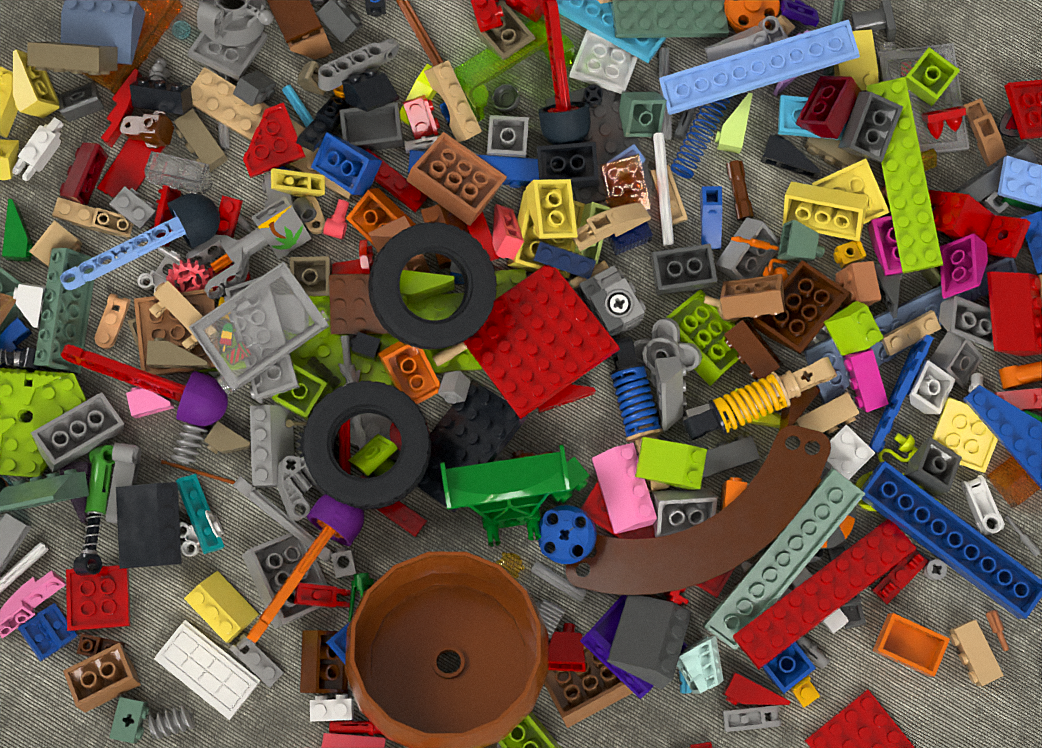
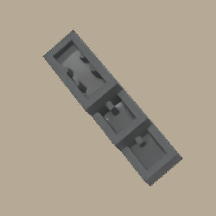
M847 542L827 548L829 562L848 549ZM860 593L840 608L849 620L844 625L845 629L866 625Z

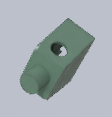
M791 220L783 224L777 259L799 263L803 260L807 263L814 260L815 257L821 258L825 253V247L818 245L819 234L797 220Z

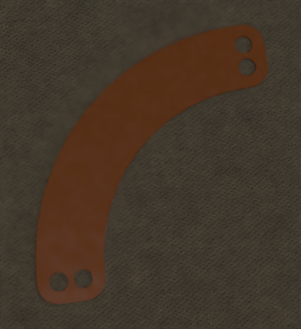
M792 425L783 428L776 435L768 457L748 487L719 513L689 529L656 538L620 539L597 534L595 542L597 548L596 555L593 558H584L579 562L567 564L566 577L568 581L575 587L600 593L649 595L676 591L704 583L732 570L772 542L806 503L819 481L830 455L831 443L828 437L820 431ZM791 436H796L800 439V446L795 450H790L785 445L787 438ZM810 441H816L820 445V450L815 455H809L805 452V445ZM577 545L575 552L579 556L583 554V548ZM581 563H587L590 566V573L586 577H580L576 573V568Z

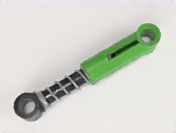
M111 445L96 447L89 453V460L92 466L88 487L89 496H87L85 512L89 515L86 518L88 522L87 527H85L86 535L83 537L85 545L82 546L83 550L80 556L73 563L75 573L80 576L96 575L102 569V560L97 555L96 547L99 544L97 543L98 535H100L98 534L99 526H102L100 525V518L106 513L112 464L115 463L112 460L113 446Z

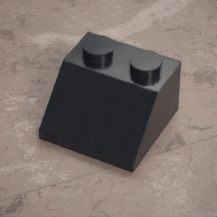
M376 68L366 69L364 73L351 75L348 79L342 81L346 103L366 112L399 100V95L386 74L376 70Z

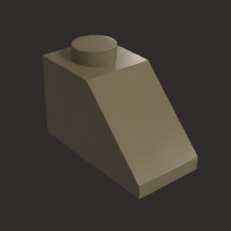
M311 61L304 65L298 75L297 83L305 91L324 96L326 91L318 87L320 66L316 61Z
M219 421L216 422L204 440L208 444L206 448L215 454L218 451L222 454L251 449L249 441Z

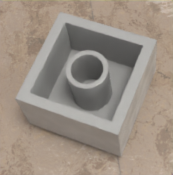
M490 115L487 155L526 158L529 118Z

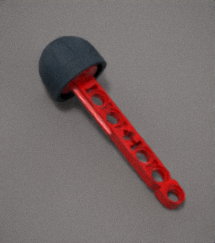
M543 0L556 104L548 105L538 110L541 131L546 140L552 145L581 143L590 130L589 103L581 101L570 102L557 0Z

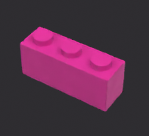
M868 348L844 355L846 359L844 360V366L851 376L849 383L851 388L855 390L856 397L854 399L857 407L865 412H870L888 405L873 349Z

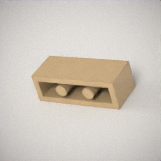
M847 392L799 417L794 425L822 433L827 431L829 435L838 430V425L843 422L845 425H848L855 421V416L859 414V411Z
M976 619L969 620L949 630L951 633L949 635L950 640L954 646L958 647L960 652L959 658L962 664L967 666L969 670L968 676L973 684L984 686L1004 676Z

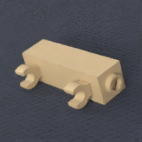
M169 281L163 282L157 286L156 292L153 294L159 302L153 305L149 311L158 318L164 310L168 309L192 334L182 343L190 352L197 345L198 340L189 329V326L203 316ZM212 325L204 330L211 342L220 336V333Z

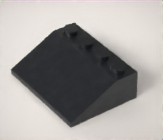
M178 482L116 487L119 568L181 565Z

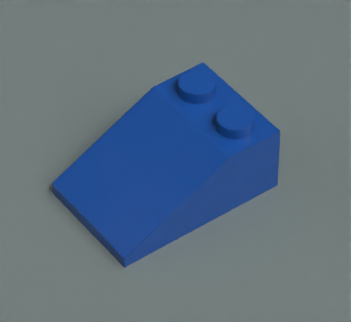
M326 132L311 168L352 195L364 196L367 190L370 189L382 160Z

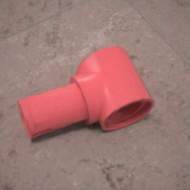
M341 199L338 200L334 214L331 215V218H327L325 222L324 235L343 240L347 229L345 216L349 202Z

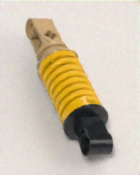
M828 357L822 358L793 373L790 370L786 371L785 375L782 376L772 372L766 379L761 378L758 382L754 381L751 385H745L744 389L739 388L737 392L732 391L730 395H723V398L718 397L714 400H709L710 410L685 419L683 424L691 441L699 439L717 429L725 436L730 431V428L734 430L738 428L737 422H739L740 426H744L746 424L744 419H746L747 423L753 421L751 416L758 420L760 418L759 413L764 417L767 415V412L769 414L773 413L774 409L778 411L785 407L788 408L790 407L789 399L800 397L802 391L820 383H825L835 378L837 374ZM803 375L806 377L810 376L809 382L806 379L802 380Z

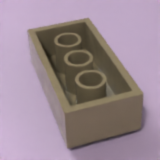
M48 41L27 42V66H34L35 70L68 71L75 74L88 73L89 75H109L110 71H117L118 47Z

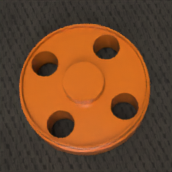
M779 0L724 1V12L727 22L737 34L758 26L759 22L766 18L764 14H770L777 18L780 10ZM738 21H745L747 25H740ZM766 21L765 28L768 29L772 24Z

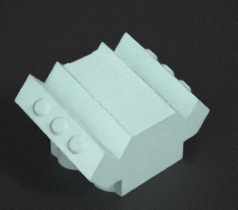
M716 635L709 638L704 637L680 653L677 667L693 694L702 693L724 681Z

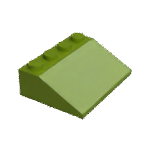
M700 289L665 318H671L677 322L680 328L681 342L692 343L699 348L702 359L699 366L694 370L711 386L739 361L737 357L739 353L735 348L731 349L724 341L726 339L724 334L733 328L735 324L723 320L718 313L717 307L703 303L706 294Z

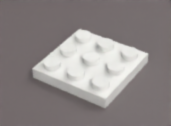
M587 29L569 77L622 94V92H626L638 57Z

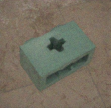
M119 697L109 738L129 743H138V740L142 739L144 727H142L143 719H146L149 713L148 702L128 697ZM127 717H131L134 720V723L130 724V722L127 721Z

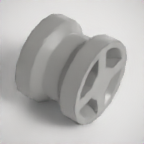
M935 559L929 561L923 567V573L929 580H939L946 575L947 567L943 561Z

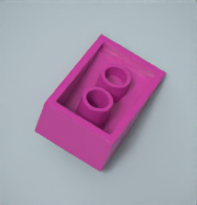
M892 216L872 219L867 228L872 247L884 275L903 273Z
M971 234L940 246L943 266H940L942 298L945 299L980 286L988 262L987 244L977 235Z

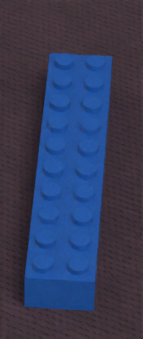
M886 461L877 465L861 487V490L865 493L862 498L864 502L886 519L895 523L898 528L1016 618L1027 619L1042 598V580Z

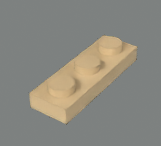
M667 165L672 225L687 221L688 217L671 169ZM656 169L650 171V175L658 194Z
M930 310L883 335L884 339L881 341L887 355L891 356L916 343L926 334L930 335L940 330L941 327L935 312Z

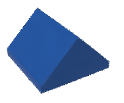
M796 642L762 667L767 677L783 694L816 669Z

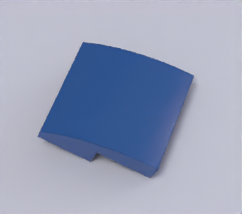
M55 603L18 627L19 632L40 662L78 636L75 631H67V620Z

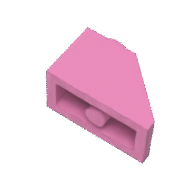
M134 387L131 389V392L126 393L131 416L134 418L174 408L170 401L140 387Z

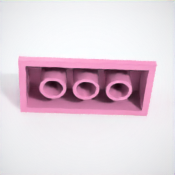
M634 443L614 447L593 457V466L614 534L653 525L657 516L645 479L635 477L638 456Z

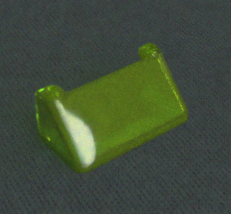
M540 18L536 23L530 21L525 24L536 39L506 60H502L487 48L453 69L477 122L485 118L484 108L488 105L489 93L484 84L539 50L543 51L550 62L545 19ZM561 32L565 65L567 67L573 63L575 46L569 37Z

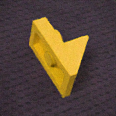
M808 675L790 689L802 708H805L820 697L810 682L811 678Z

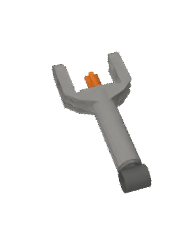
M299 197L294 201L293 208L303 222L307 223L315 219L317 212L306 197ZM259 228L240 240L233 239L227 235H214L207 242L189 251L185 259L187 261L188 259L192 260L194 257L200 256L199 260H197L200 266L209 263L226 252L225 255L210 264L217 273L231 263L234 265L210 279L204 289L210 299H217L226 293V288L245 281L249 272V257L269 244ZM211 246H216L213 251H208ZM235 275L233 280L226 281L229 276ZM218 286L216 291L210 292L212 287Z

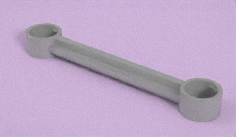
M241 476L235 481L232 486L306 547L309 548L316 538L302 526L292 520ZM325 546L318 557L327 562L333 552Z

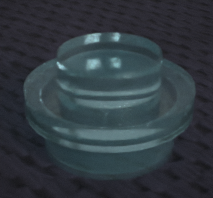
M177 21L172 26V34L175 38L184 40L190 36L191 27L186 21Z

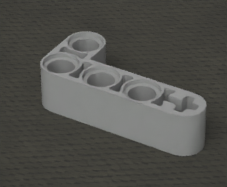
M116 442L112 451V460L115 461V467L106 511V522L117 524L116 487L136 485L141 460L140 447Z

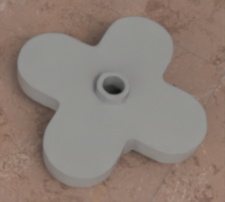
M662 318L653 325L652 339L641 338L633 343L637 362L645 363L651 370V381L655 387V359L679 356L681 364H685L686 371L695 369L701 363V351L692 343L680 341L679 325L671 318Z

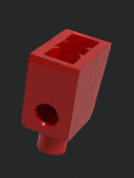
M565 623L563 625V632H553L548 649L549 670L586 672L584 646L580 642L583 637L582 633L575 632L574 624Z

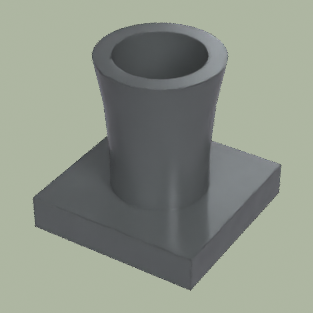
M880 0L879 9L851 12L853 31L872 29V32L884 29L887 43L895 41L896 24L890 0Z

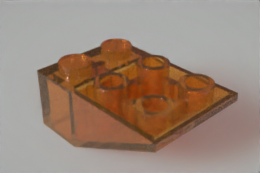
M639 153L601 164L604 192L610 209L632 203H642L646 210L651 208Z

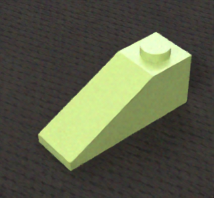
M753 93L747 94L723 124L721 131H717L715 142L718 143V150L740 154Z

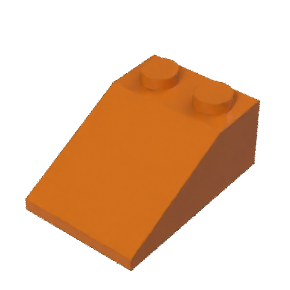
M398 341L377 353L394 386L407 394L416 404L438 393L440 382L423 349Z

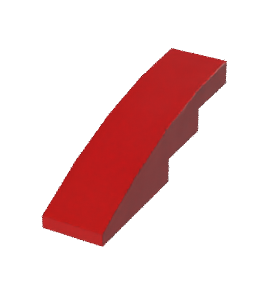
M137 69L133 70L112 98L116 106L106 118L111 125L101 136L103 142L111 148L122 134L119 129L121 120L126 116H131L134 107H132L130 84L135 82L137 78L142 77Z

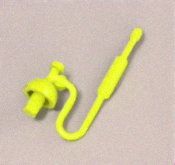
M897 433L894 439L900 443L898 450L909 452L908 458H902L889 448L883 449L878 454L880 462H884L882 455L888 452L899 461L907 463L918 449L914 446L915 440L911 434L905 438L900 433Z

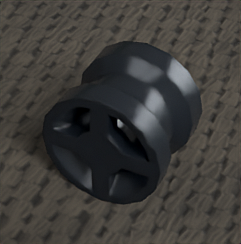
M592 84L585 88L583 101L589 103L590 108L598 107L602 102L603 91L600 86Z

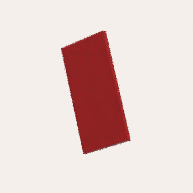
M128 139L97 189L113 198L117 196L124 186L129 190L132 188L137 192L165 146H160L158 149H150L144 141Z

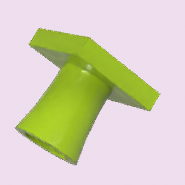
M376 434L348 461L367 476L373 472L377 477L387 472L395 464L390 456L398 448L392 441L380 434Z

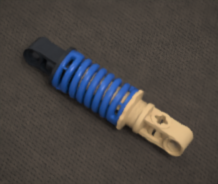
M628 336L614 339L620 350L611 355L615 370L609 372V376L614 382L613 387L617 389L615 395L618 397L619 410L622 411L621 417L624 419L623 425L625 426L627 442H634L639 458L642 437L658 439V435L662 434L663 430L658 422L659 417H652V415L657 413V409L651 408L655 406V402L649 401L653 399V395L649 393L651 387L646 386L649 384V380L641 379L647 377L646 364L637 362L633 340ZM645 479L649 492L667 489L670 486Z

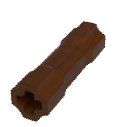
M735 160L726 163L727 175L731 182L735 202L734 209L737 221H744L747 217L754 218L752 204L749 200L745 183L743 161Z

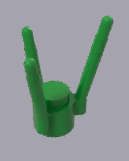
M369 573L353 575L354 581H351L352 589L348 622L353 617L356 588L357 591H360V598H362L363 593L369 589V586L371 587L374 584V580L370 579Z

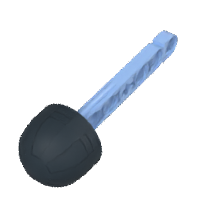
M197 193L185 194L168 202L172 219L81 263L78 267L75 266L63 272L60 276L63 287L67 290L76 289L84 285L85 282L92 281L183 236L191 249L207 242L216 234L219 228L220 214L217 206L208 197ZM159 233H166L161 238L156 237ZM141 242H148L145 246H138ZM107 259L112 260L109 264H102ZM93 268L92 272L84 273L85 270ZM75 277L74 281L66 282L68 278Z

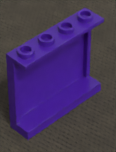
M621 595L580 642L641 699L654 685L607 662L627 595ZM683 642L681 652L688 646L685 642Z

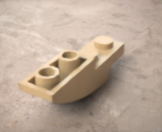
M59 197L52 217L70 222L72 225L120 237L130 238L133 224L121 214L97 207L92 208Z
M642 203L615 207L586 219L587 224L577 229L578 237L572 239L579 251H582L612 234L617 237L650 220L651 217Z

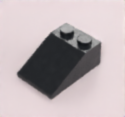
M596 142L537 146L539 180L571 179V186L573 188L599 186Z

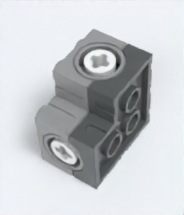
M615 265L579 283L578 294L582 301L613 339L641 325L645 314L644 310H646L645 305L641 299L638 300L634 294L636 290L632 282H627L620 269L617 270Z

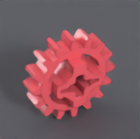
M190 259L187 260V263L180 260V265L173 263V269H168V276H166V281H169L179 292L205 289L207 282L210 280L209 272L205 270V265L199 266L197 260L191 263Z

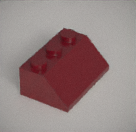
M820 76L795 122L796 125L821 138L838 139L853 110L858 94L862 90L852 77Z
M83 142L81 147L76 150V159L68 169L66 182L62 183L60 187L61 198L82 205H88L109 157L100 144Z

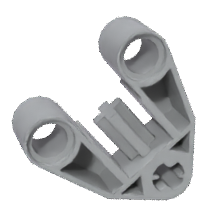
M287 456L278 464L277 488L288 516L292 520L299 521L310 512V506L302 496V493L309 490L312 485L322 495L326 493L312 478L304 458ZM290 463L292 467L288 470L286 465ZM295 506L302 508V515L295 512Z

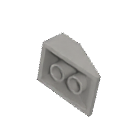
M754 26L704 49L708 61L712 62L768 45L769 42L765 29Z

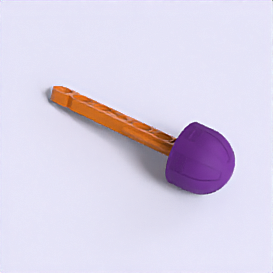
M327 494L323 495L315 503L307 518L321 532L246 638L253 643L259 640L330 538L345 546H350L364 524L363 509L340 503Z

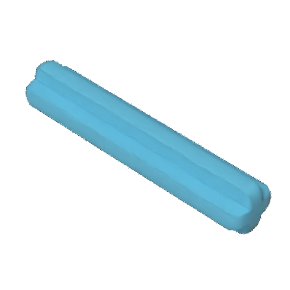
M287 85L283 87V93L307 128L314 119L292 86Z

